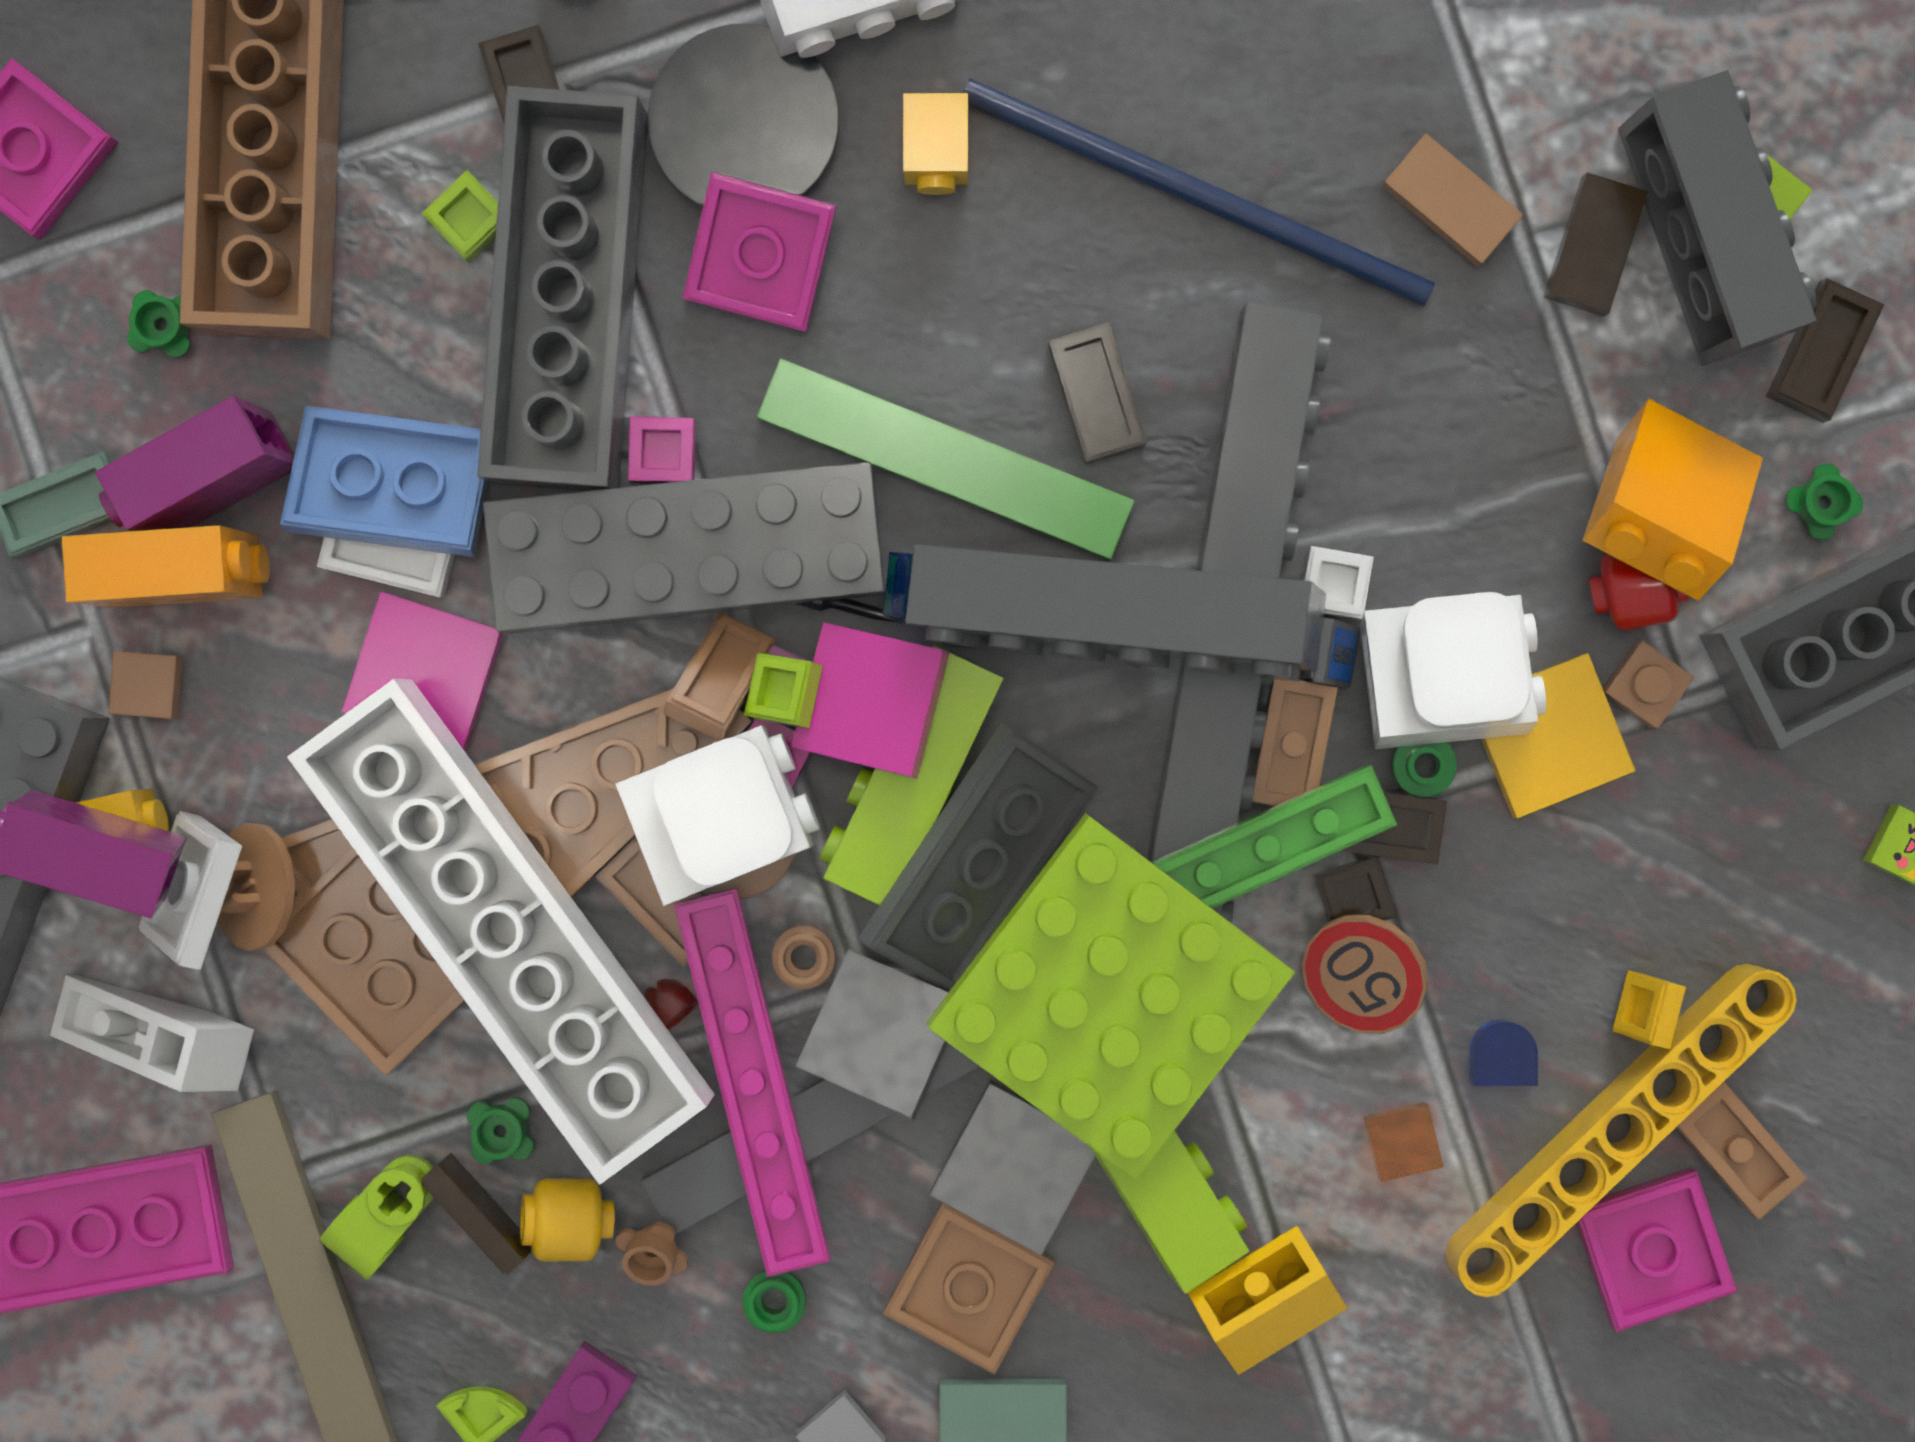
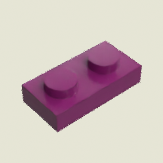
M584 1340L517 1442H594L637 1375Z

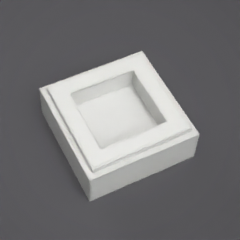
M1314 546L1308 547L1302 580L1312 581L1326 593L1324 614L1362 620L1374 557Z

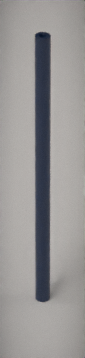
M971 78L966 83L963 93H968V106L1422 306H1425L1431 295L1435 282Z

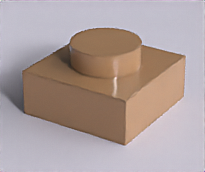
M1640 640L1635 641L1603 686V691L1606 698L1647 727L1658 729L1690 685L1694 676L1649 644Z

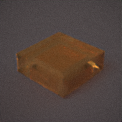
M1426 1102L1363 1116L1377 1175L1381 1182L1444 1167L1430 1108Z

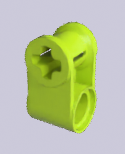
M407 1154L395 1158L369 1183L359 1196L356 1195L318 1240L368 1281L406 1236L404 1234L405 1231L432 1201L433 1196L421 1184L423 1182L421 1179L434 1167L428 1160L418 1155ZM401 1181L407 1183L411 1188L404 1199L394 1192Z

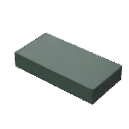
M103 451L0 493V535L10 558H22L62 542V536L79 535L112 521L100 503L99 493L104 491L95 474V471L114 461L112 454Z
M940 1378V1442H1067L1066 1378Z

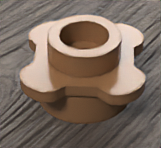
M656 1222L652 1226L644 1227L638 1231L625 1228L618 1233L616 1246L625 1252L622 1259V1267L629 1278L643 1285L654 1286L666 1282L672 1273L679 1274L685 1271L689 1259L686 1253L678 1249L674 1241L676 1232L673 1227L663 1222Z

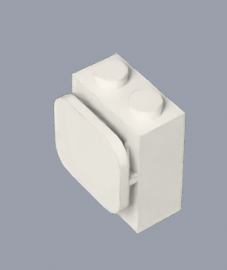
M1495 592L1427 598L1419 601L1414 606L1364 611L1360 623V634L1375 749L1529 734L1538 723V715L1545 714L1546 693L1544 682L1541 676H1532L1529 652L1537 650L1536 622L1533 613H1523L1521 595L1504 596Z
M761 725L734 737L723 739L675 758L664 765L615 784L663 906L815 845L810 833L819 830L820 827L806 793L797 797L794 794L786 773L795 770L796 767L782 733L771 736L768 726Z

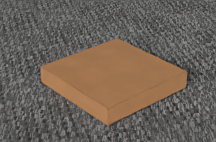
M941 1202L890 1296L883 1315L995 1374L1055 1264V1260L1044 1252L1042 1255L1035 1253Z

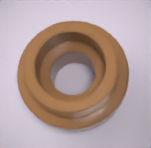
M799 925L785 931L776 941L772 952V964L777 976L785 984L796 989H811L822 984L832 973L836 961V952L831 939L822 930L809 925ZM800 945L810 946L816 953L815 964L809 968H802L796 965L793 960L794 949Z

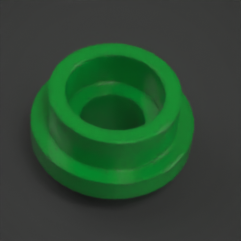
M1447 742L1397 747L1393 754L1392 773L1394 779L1405 792L1418 797L1436 796L1450 786L1456 775V756ZM1424 753L1430 754L1436 762L1434 773L1426 778L1420 777L1415 770L1416 759Z
M766 1270L757 1273L748 1282L743 1294L742 1305L745 1316L755 1328L766 1333L778 1334L790 1330L800 1321L806 1307V1292L801 1281L791 1272L767 1277ZM776 1289L785 1295L787 1303L780 1309H772L765 1304L763 1295L769 1290Z

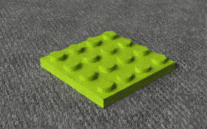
M1085 813L926 1021V1024L939 1037L1134 1180H1137L1291 979L1295 971Z

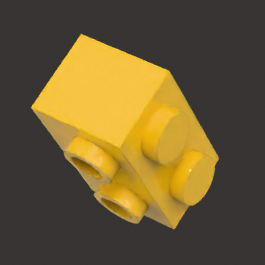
M1298 1226L1293 1227L1188 1292L1216 1345L1238 1375L1348 1309Z

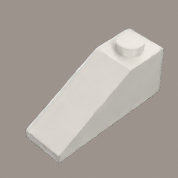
M66 975L50 1036L179 1092L238 1091L254 1029L210 1011L78 975Z

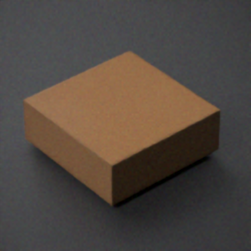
M113 651L108 714L178 719L184 656Z

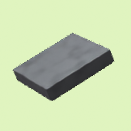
M848 949L796 1067L915 1119L948 1042L927 1027L926 1021L949 992Z
M989 1081L930 1190V1196L1042 1255L1089 1169L1095 1154L1087 1144L1027 1100Z

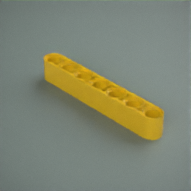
M1752 964L1736 965L1727 971L1678 1018L1670 1049L1650 1045L1453 1234L1447 1243L1445 1255L1447 1265L1463 1286L1478 1296H1497L1507 1290L1790 1018L1795 1010L1797 999L1795 989L1789 979L1773 970ZM1758 980H1763L1767 986V999L1762 1007L1750 1011L1746 1002L1747 991L1752 984ZM1718 1024L1722 1033L1721 1044L1713 1053L1703 1055L1700 1050V1037L1705 1029L1711 1025ZM1673 1069L1676 1075L1674 1090L1667 1097L1656 1099L1653 1093L1655 1078L1664 1070ZM1628 1114L1631 1122L1629 1133L1621 1141L1609 1143L1606 1135L1607 1125L1615 1116ZM1572 1159H1583L1585 1171L1581 1180L1573 1186H1561L1559 1176L1565 1163ZM1528 1203L1538 1204L1539 1217L1536 1223L1526 1230L1514 1229L1513 1218L1518 1208ZM1485 1247L1493 1249V1262L1486 1271L1478 1274L1467 1273V1260L1474 1251Z

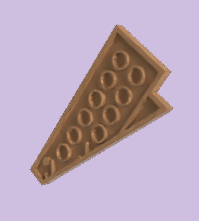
M673 689L474 764L571 898L636 836L615 784L718 742V740L663 714L666 701ZM740 708L723 739L743 733L754 720L744 716L745 711ZM330 819L282 838L292 859L295 892L298 895L294 898L293 910L284 933L274 945L263 950L362 1053L387 1076L451 1016L465 1000L341 830Z

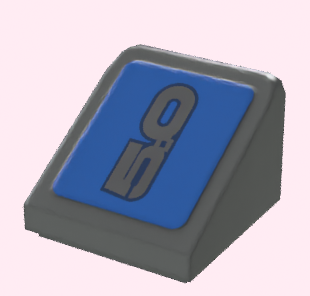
M1323 618L1318 671L1304 670L1303 679L1306 682L1342 689L1350 688L1360 636L1359 628L1335 619Z

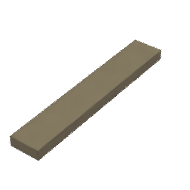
M274 1090L211 1113L323 1441L398 1442L335 1256L331 1250L318 1240L326 1230L278 1091Z

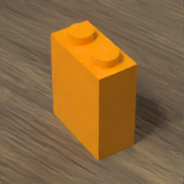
M1648 398L1617 437L1582 541L1699 601L1733 564L1763 457Z
M220 525L62 536L66 602L119 608L263 598L262 583H267L270 576L269 555L265 545H259V535Z

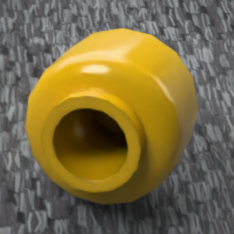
M544 1178L535 1184L532 1194L522 1195L520 1242L521 1246L531 1247L532 1254L537 1260L544 1262L589 1261L596 1257L601 1239L613 1238L615 1224L613 1200H602L600 1187L594 1179Z

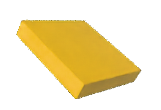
M1589 653L1580 654L1532 674V676H1541L1543 679L1546 693L1545 714L1538 715V723L1529 734L1481 739L1512 818L1518 819L1635 772Z

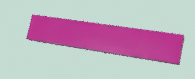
M736 887L676 902L674 908L767 1277L829 1262L831 1256L739 889Z

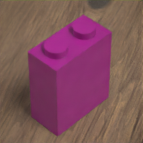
M233 395L95 471L104 491L99 493V500L112 522L118 527L124 526L128 531L189 528L290 474L295 453L271 411Z
M32 789L14 802L9 801L4 811L0 810V873L152 919L167 898L187 837Z

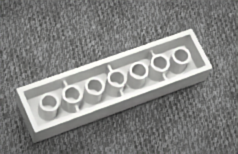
M392 679L287 756L599 1185L707 1107L715 1095L413 680Z

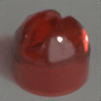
M669 978L657 981V989L649 987L645 990L643 996L668 1031L684 1020L699 1004L697 998L687 986L678 980Z

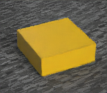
M1628 970L1613 1025V1032L1653 1046L1670 1049L1686 987L1647 974Z

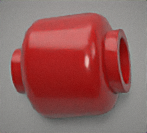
M1604 553L1600 560L1601 575L1589 577L1596 615L1609 612L1613 625L1621 631H1631L1672 622L1678 616L1679 604L1689 602L1688 595L1607 553Z

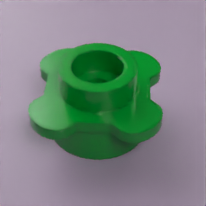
M150 290L139 292L132 301L133 307L129 315L130 331L127 334V341L130 347L139 353H146L150 349L165 351L172 358L185 356L191 348V342L187 337L188 327L180 324L181 295L174 299H167L156 295V293ZM164 318L167 321V326L165 329L159 330L156 325L157 321Z
M1822 464L1814 468L1812 478L1803 486L1793 487L1787 491L1785 506L1790 512L1798 513L1807 523L1810 537L1816 540H1827L1835 534V527L1860 514L1863 508V499L1855 491L1853 485L1847 479L1840 476V471L1836 466ZM1821 496H1825L1829 500V505L1826 508H1822L1819 505V498Z
M513 1097L506 1104L491 1106L485 1101H479L470 1107L467 1113V1120L472 1125L471 1140L473 1146L471 1147V1154L477 1162L490 1164L493 1160H502L509 1156L520 1161L526 1159L532 1153L534 1141L528 1136L526 1119L530 1115V1107L525 1100ZM497 1125H503L506 1128L505 1136H498L495 1133Z

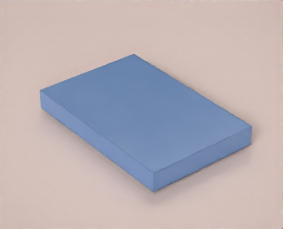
M305 405L280 526L285 532L475 557L484 510L483 502L486 499L489 483L477 477L481 429Z

